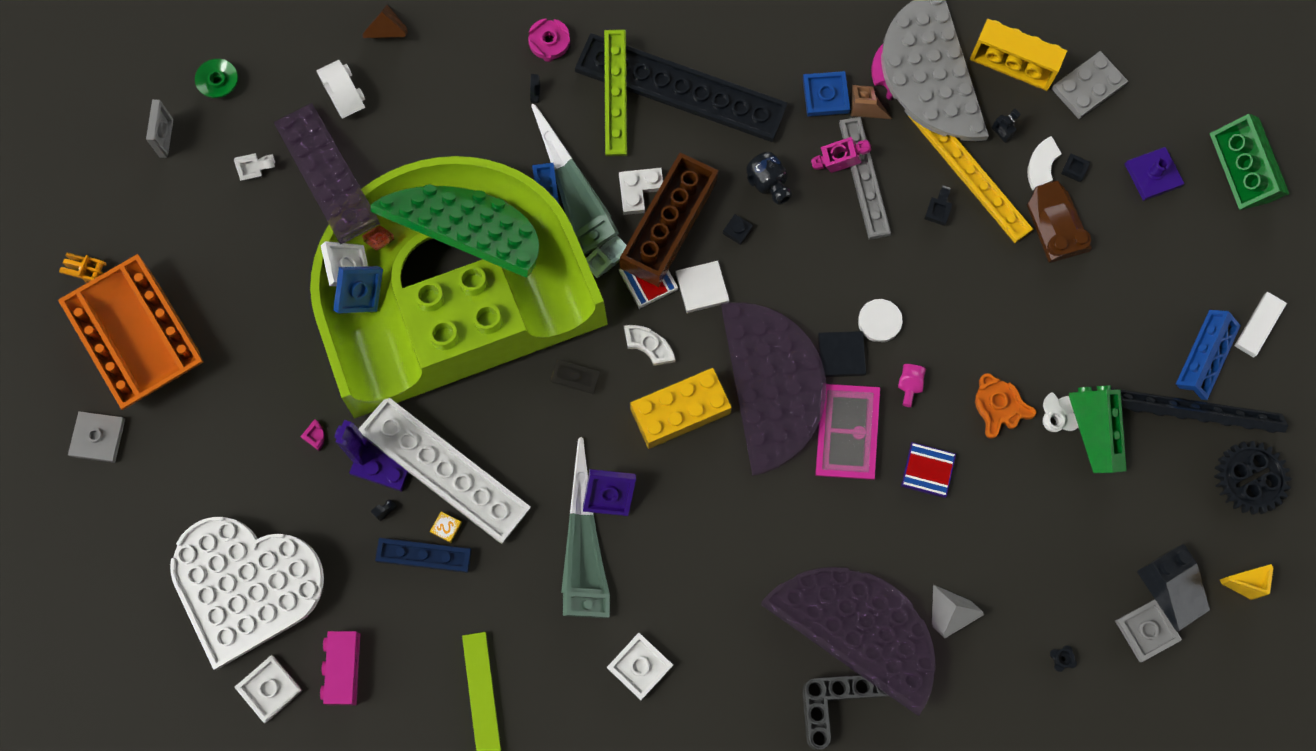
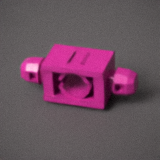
M849 137L821 147L823 156L818 155L814 157L811 163L815 170L824 169L826 166L833 173L860 164L859 154L865 155L869 153L871 145L868 140L859 141L856 144L853 138ZM845 152L842 158H837L839 153Z

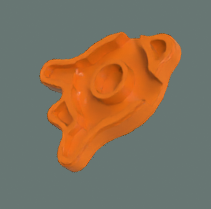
M988 373L980 377L975 404L979 414L985 420L986 437L990 439L997 437L1001 424H1006L1009 429H1014L1020 419L1030 420L1035 417L1036 409L1023 402L1013 384L1000 381V379Z

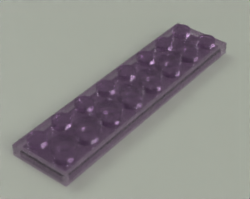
M312 103L274 122L340 245L380 224L376 214L371 212L368 200Z

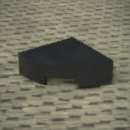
M531 74V103H538L540 98L541 83L538 74Z
M386 500L383 506L377 505L371 510V513L381 521L397 505L392 500Z

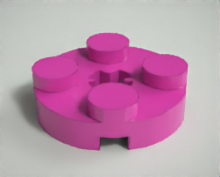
M547 19L537 21L529 30L528 41L530 50L537 57L547 62L561 57L570 46L568 28L564 23L556 19L554 21H547ZM549 36L550 38V36H553L554 38L553 41L549 43L545 42V37Z

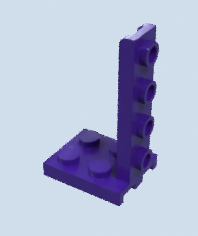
M344 420L342 426L339 425L335 432V439L339 447L353 462L349 474L402 492L409 472L369 442L354 423Z

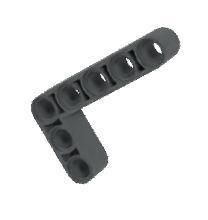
M908 672L814 678L804 684L802 691L808 745L814 750L826 748L830 743L831 735L827 701L908 696L919 691L921 687L920 678L916 674ZM905 678L913 681L914 686L911 691L906 690L903 686ZM882 679L890 683V690L888 692L880 689L879 683ZM857 681L865 682L867 690L864 694L856 690ZM834 682L842 684L844 690L841 695H836L833 692L832 685ZM810 684L819 686V696L814 697L810 695L808 691ZM813 708H818L822 711L820 721L812 719L810 713ZM815 732H820L824 735L825 740L821 746L813 742Z

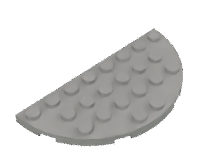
M946 0L911 1L895 16L883 40L881 64L884 79L890 93L905 108L904 112L934 133L945 137L946 135L958 137L963 141L987 140L989 135Z

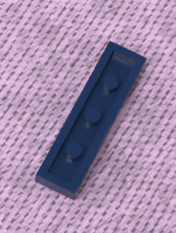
M379 538L375 561L468 573L472 550L469 548Z

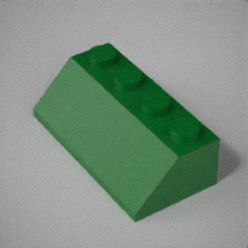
M1247 114L1209 133L1239 210L1268 204L1289 194L1259 117Z

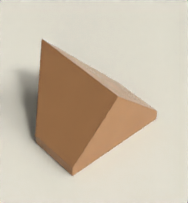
M852 85L851 116L892 119L875 95L874 87Z

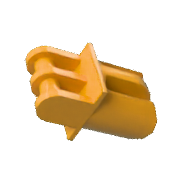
M66 252L65 256L69 259H64L62 263L68 268L60 267L59 273L81 278L87 283L102 275L103 272L101 270L107 263L91 258L88 255L83 257Z

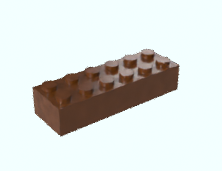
M679 153L620 256V269L659 287L715 187L719 170L683 153Z

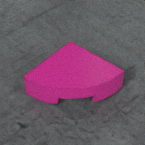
M314 419L300 437L320 451L324 444L325 435L322 426Z

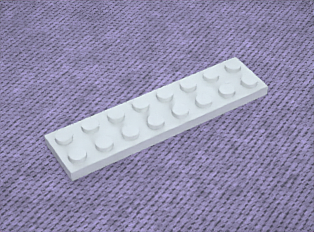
M390 398L383 400L359 428V431L369 442L501 544H503L531 508Z

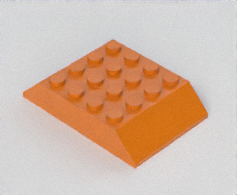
M139 254L58 299L121 410L133 405L203 363L198 348L159 283Z

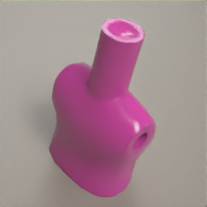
M913 364L903 365L902 375L898 384V388L905 392L903 406L911 407L914 394L923 392L926 368Z

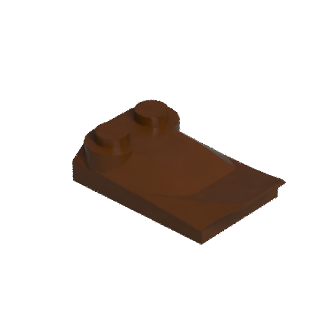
M1058 180L1036 186L1027 207L1048 262L1051 263L1090 252L1092 249L1090 245L1091 236L1084 230L1068 191Z

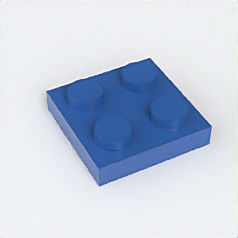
M845 71L803 74L807 116L847 114L850 112Z
M379 266L339 267L333 311L336 313L377 312L383 269Z

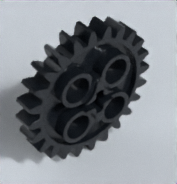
M1244 441L1238 446L1236 444L1231 446V450L1224 451V456L1218 458L1221 464L1215 466V469L1220 471V473L1214 475V478L1220 479L1221 482L1215 486L1223 488L1219 495L1228 496L1225 501L1226 503L1234 502L1233 509L1242 506V513H1246L1250 509L1251 515L1257 514L1258 511L1260 514H1264L1267 510L1272 511L1276 509L1275 506L1282 505L1281 499L1288 497L1284 491L1290 490L1291 487L1285 483L1292 480V478L1285 476V473L1290 471V469L1282 467L1286 460L1279 461L1277 458L1280 453L1278 452L1273 455L1271 453V446L1264 449V443L1262 442L1256 446L1254 441L1248 444ZM1253 458L1258 461L1259 467L1254 465ZM1234 468L1240 472V477L1234 474ZM1265 468L1269 469L1268 473L1239 488L1236 487V484ZM1265 478L1270 480L1271 487L1266 484ZM1246 488L1252 491V497L1247 495Z

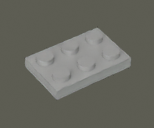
M1099 51L1054 84L1051 89L1074 115L1080 119L1124 87L1128 80Z

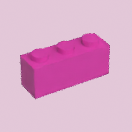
M328 631L327 637L323 640V651L326 652V661L322 663V676H325V683L320 689V699L323 700L325 705L357 704L360 633L356 631Z

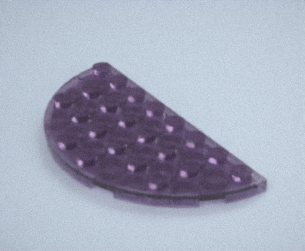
M725 303L721 304L752 476L774 470L791 458H794L811 440L820 423L825 406V372L812 341L790 319L774 310L756 304Z
M819 568L797 574L796 577L781 583L762 601L761 605L917 716L921 714L932 691L935 672L933 643L924 620H921L913 608V604L891 584L865 572L863 574L850 571L849 568Z

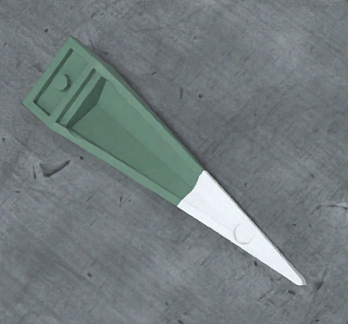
M532 104L550 162L554 163L556 182L565 213L586 256L618 235L619 232L611 219L610 213L538 107Z
M580 437L577 444L561 591L563 593V616L609 618L610 593L600 553L594 515L592 512H583L588 474L584 440Z

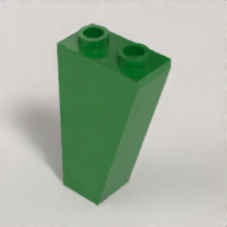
M1111 385L1097 386V391H1092V387H1080L1078 392L1069 393V399L1093 473L1126 471L1121 390H1111Z

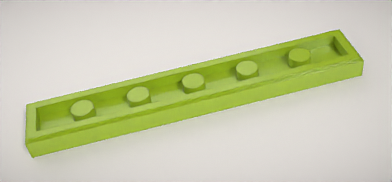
M604 30L605 155L627 156L626 30Z
M486 632L462 635L476 751H501Z

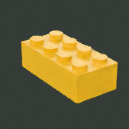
M987 19L969 60L1048 91L1060 70L1067 50L1062 49L1059 45L1042 41L1039 37L1022 33L1019 29L1002 25L999 21Z
M714 368L630 402L631 412L648 449L730 415L732 409Z

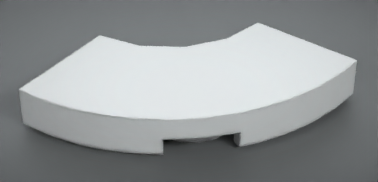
M1052 136L1042 141L1030 158L1027 173L1032 191L1035 190L1036 186L1053 181L1051 165L1062 153Z
M638 325L624 326L628 349H638L645 352L650 357L653 366L675 362L674 353L663 337L647 327Z

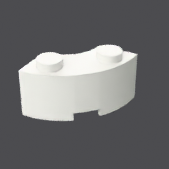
M337 60L316 70L341 118H345L365 108L362 102L365 100L361 89H356L350 79L352 73L347 64L342 65L340 60Z

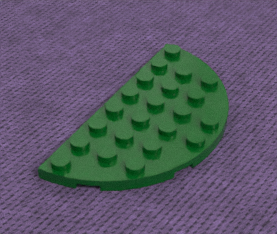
M428 184L423 187H414L388 194L371 204V212L523 277L527 278L536 266L539 240L533 225L520 211L506 203L503 199L488 195L484 191Z

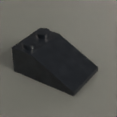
M1184 543L1137 571L1176 632L1210 611L1198 565Z

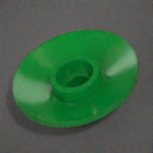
M211 59L204 62L195 74L197 89L209 98H221L228 95L234 90L238 82V74L235 67L224 59Z

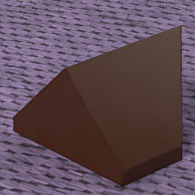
M387 4L364 31L363 38L405 37L408 30Z

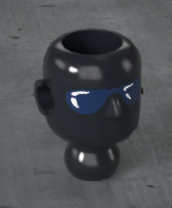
M763 152L755 156L746 167L748 182L751 186H755L760 193H771L772 200L777 205L784 204L792 197L791 190L784 185L788 177L786 168L783 167L774 153Z

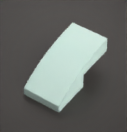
M618 235L607 241L601 248L597 247L586 258L590 270L596 278L606 273L620 261V256L627 245Z

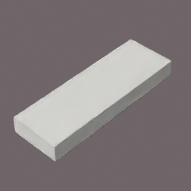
M1266 292L1234 346L1253 358L1257 356L1287 303Z

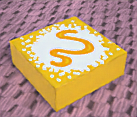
M440 512L430 533L451 543L462 522Z

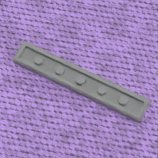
M861 117L840 120L839 126L843 139L852 137L856 144L859 141L867 140ZM870 152L865 155L859 154L861 163L850 168L868 238L871 240L890 236L891 231Z

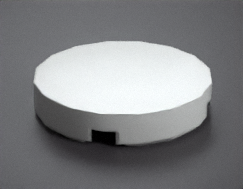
M874 299L866 303L858 317V326L860 331H863V335L870 341L881 343L894 339L901 330L903 323L902 314L898 307L885 299Z

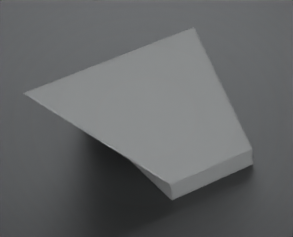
M933 584L932 625L944 638L984 615L983 611L972 601Z

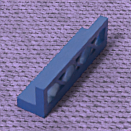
M1209 310L1176 382L1179 389L1193 390L1201 400H1208L1241 326L1229 311ZM1203 381H1204V382H1205V386H1204V388L1202 389L1201 386H1202Z

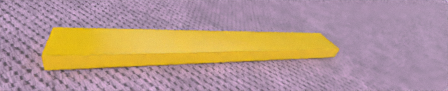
M908 115L1014 243H1017L1032 232L1033 228L956 137L950 135L945 137L934 133L914 121Z

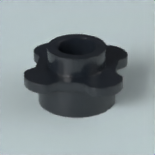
M1066 645L1063 649H1052L1050 651V657L1054 660V669L1056 671L1062 672L1065 668L1076 667L1077 661L1070 646Z

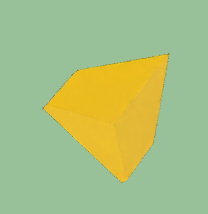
M1270 564L1220 579L1222 585L1253 600L1270 594L1273 566Z

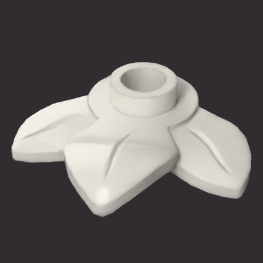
M1053 392L1049 393L1043 402L1045 411L1043 416L1044 427L1050 432H1058L1062 429L1066 431L1076 430L1078 423L1073 413L1069 396L1058 399ZM1051 418H1054L1056 420L1055 425L1051 423Z

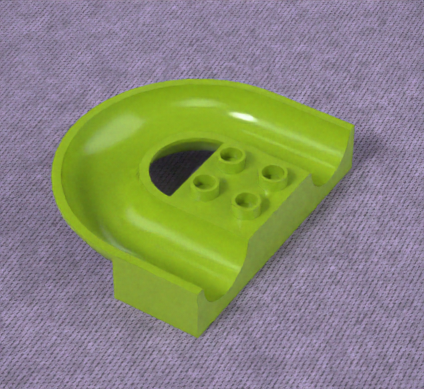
M460 156L425 159L401 166L376 178L352 196L334 216L319 242L311 271V302L316 323L341 398L354 419L373 412L385 399L390 398L398 403L608 325L604 300L573 227L561 206L545 188L532 178L507 165L486 159ZM428 184L484 191L488 195L503 199L506 203L520 211L533 225L539 240L536 266L526 278L482 259L402 288L401 274L406 259L416 247L433 238L372 213L371 204L388 194L404 189L423 187ZM379 233L390 237L387 238L390 240L385 246L375 247L369 244L371 238ZM325 241L364 245L368 266H379L383 269L377 312L336 313L333 311L336 286H329L321 245Z

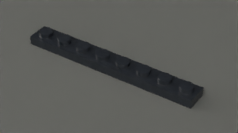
M1121 390L1122 408L1138 413L1143 411L1158 416L1170 415L1179 419L1190 418L1204 423L1210 421L1225 426L1236 425L1246 429H1263L1271 433H1286L1288 427L1283 414Z

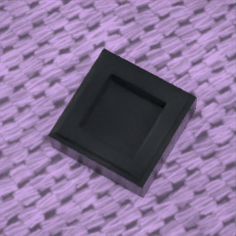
M1071 153L1061 174L1081 183L1090 162Z

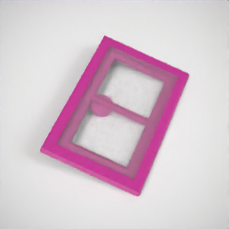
M822 384L815 476L875 480L880 387Z

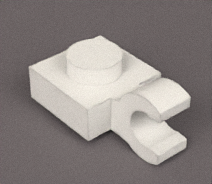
M256 153L234 158L240 181L262 176V169L275 167L273 154L263 156L260 159L257 158Z

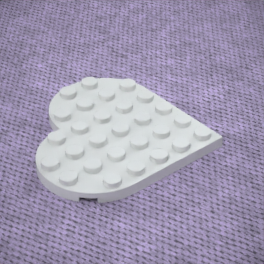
M210 517L196 522L181 535L176 543L177 548L174 557L171 558L170 569L173 584L213 670L220 669L304 620L316 607L323 590L324 574L322 564L310 545L297 537L285 534H271L257 538L249 527L231 518Z

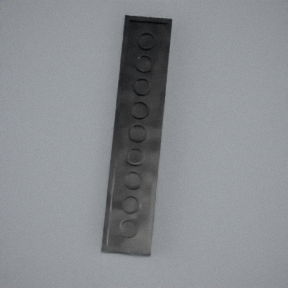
M590 33L576 64L575 72L605 83L604 37ZM626 45L627 91L773 142L788 102Z

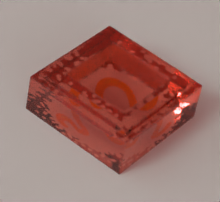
M381 225L362 235L363 241L376 251L394 240L393 234Z

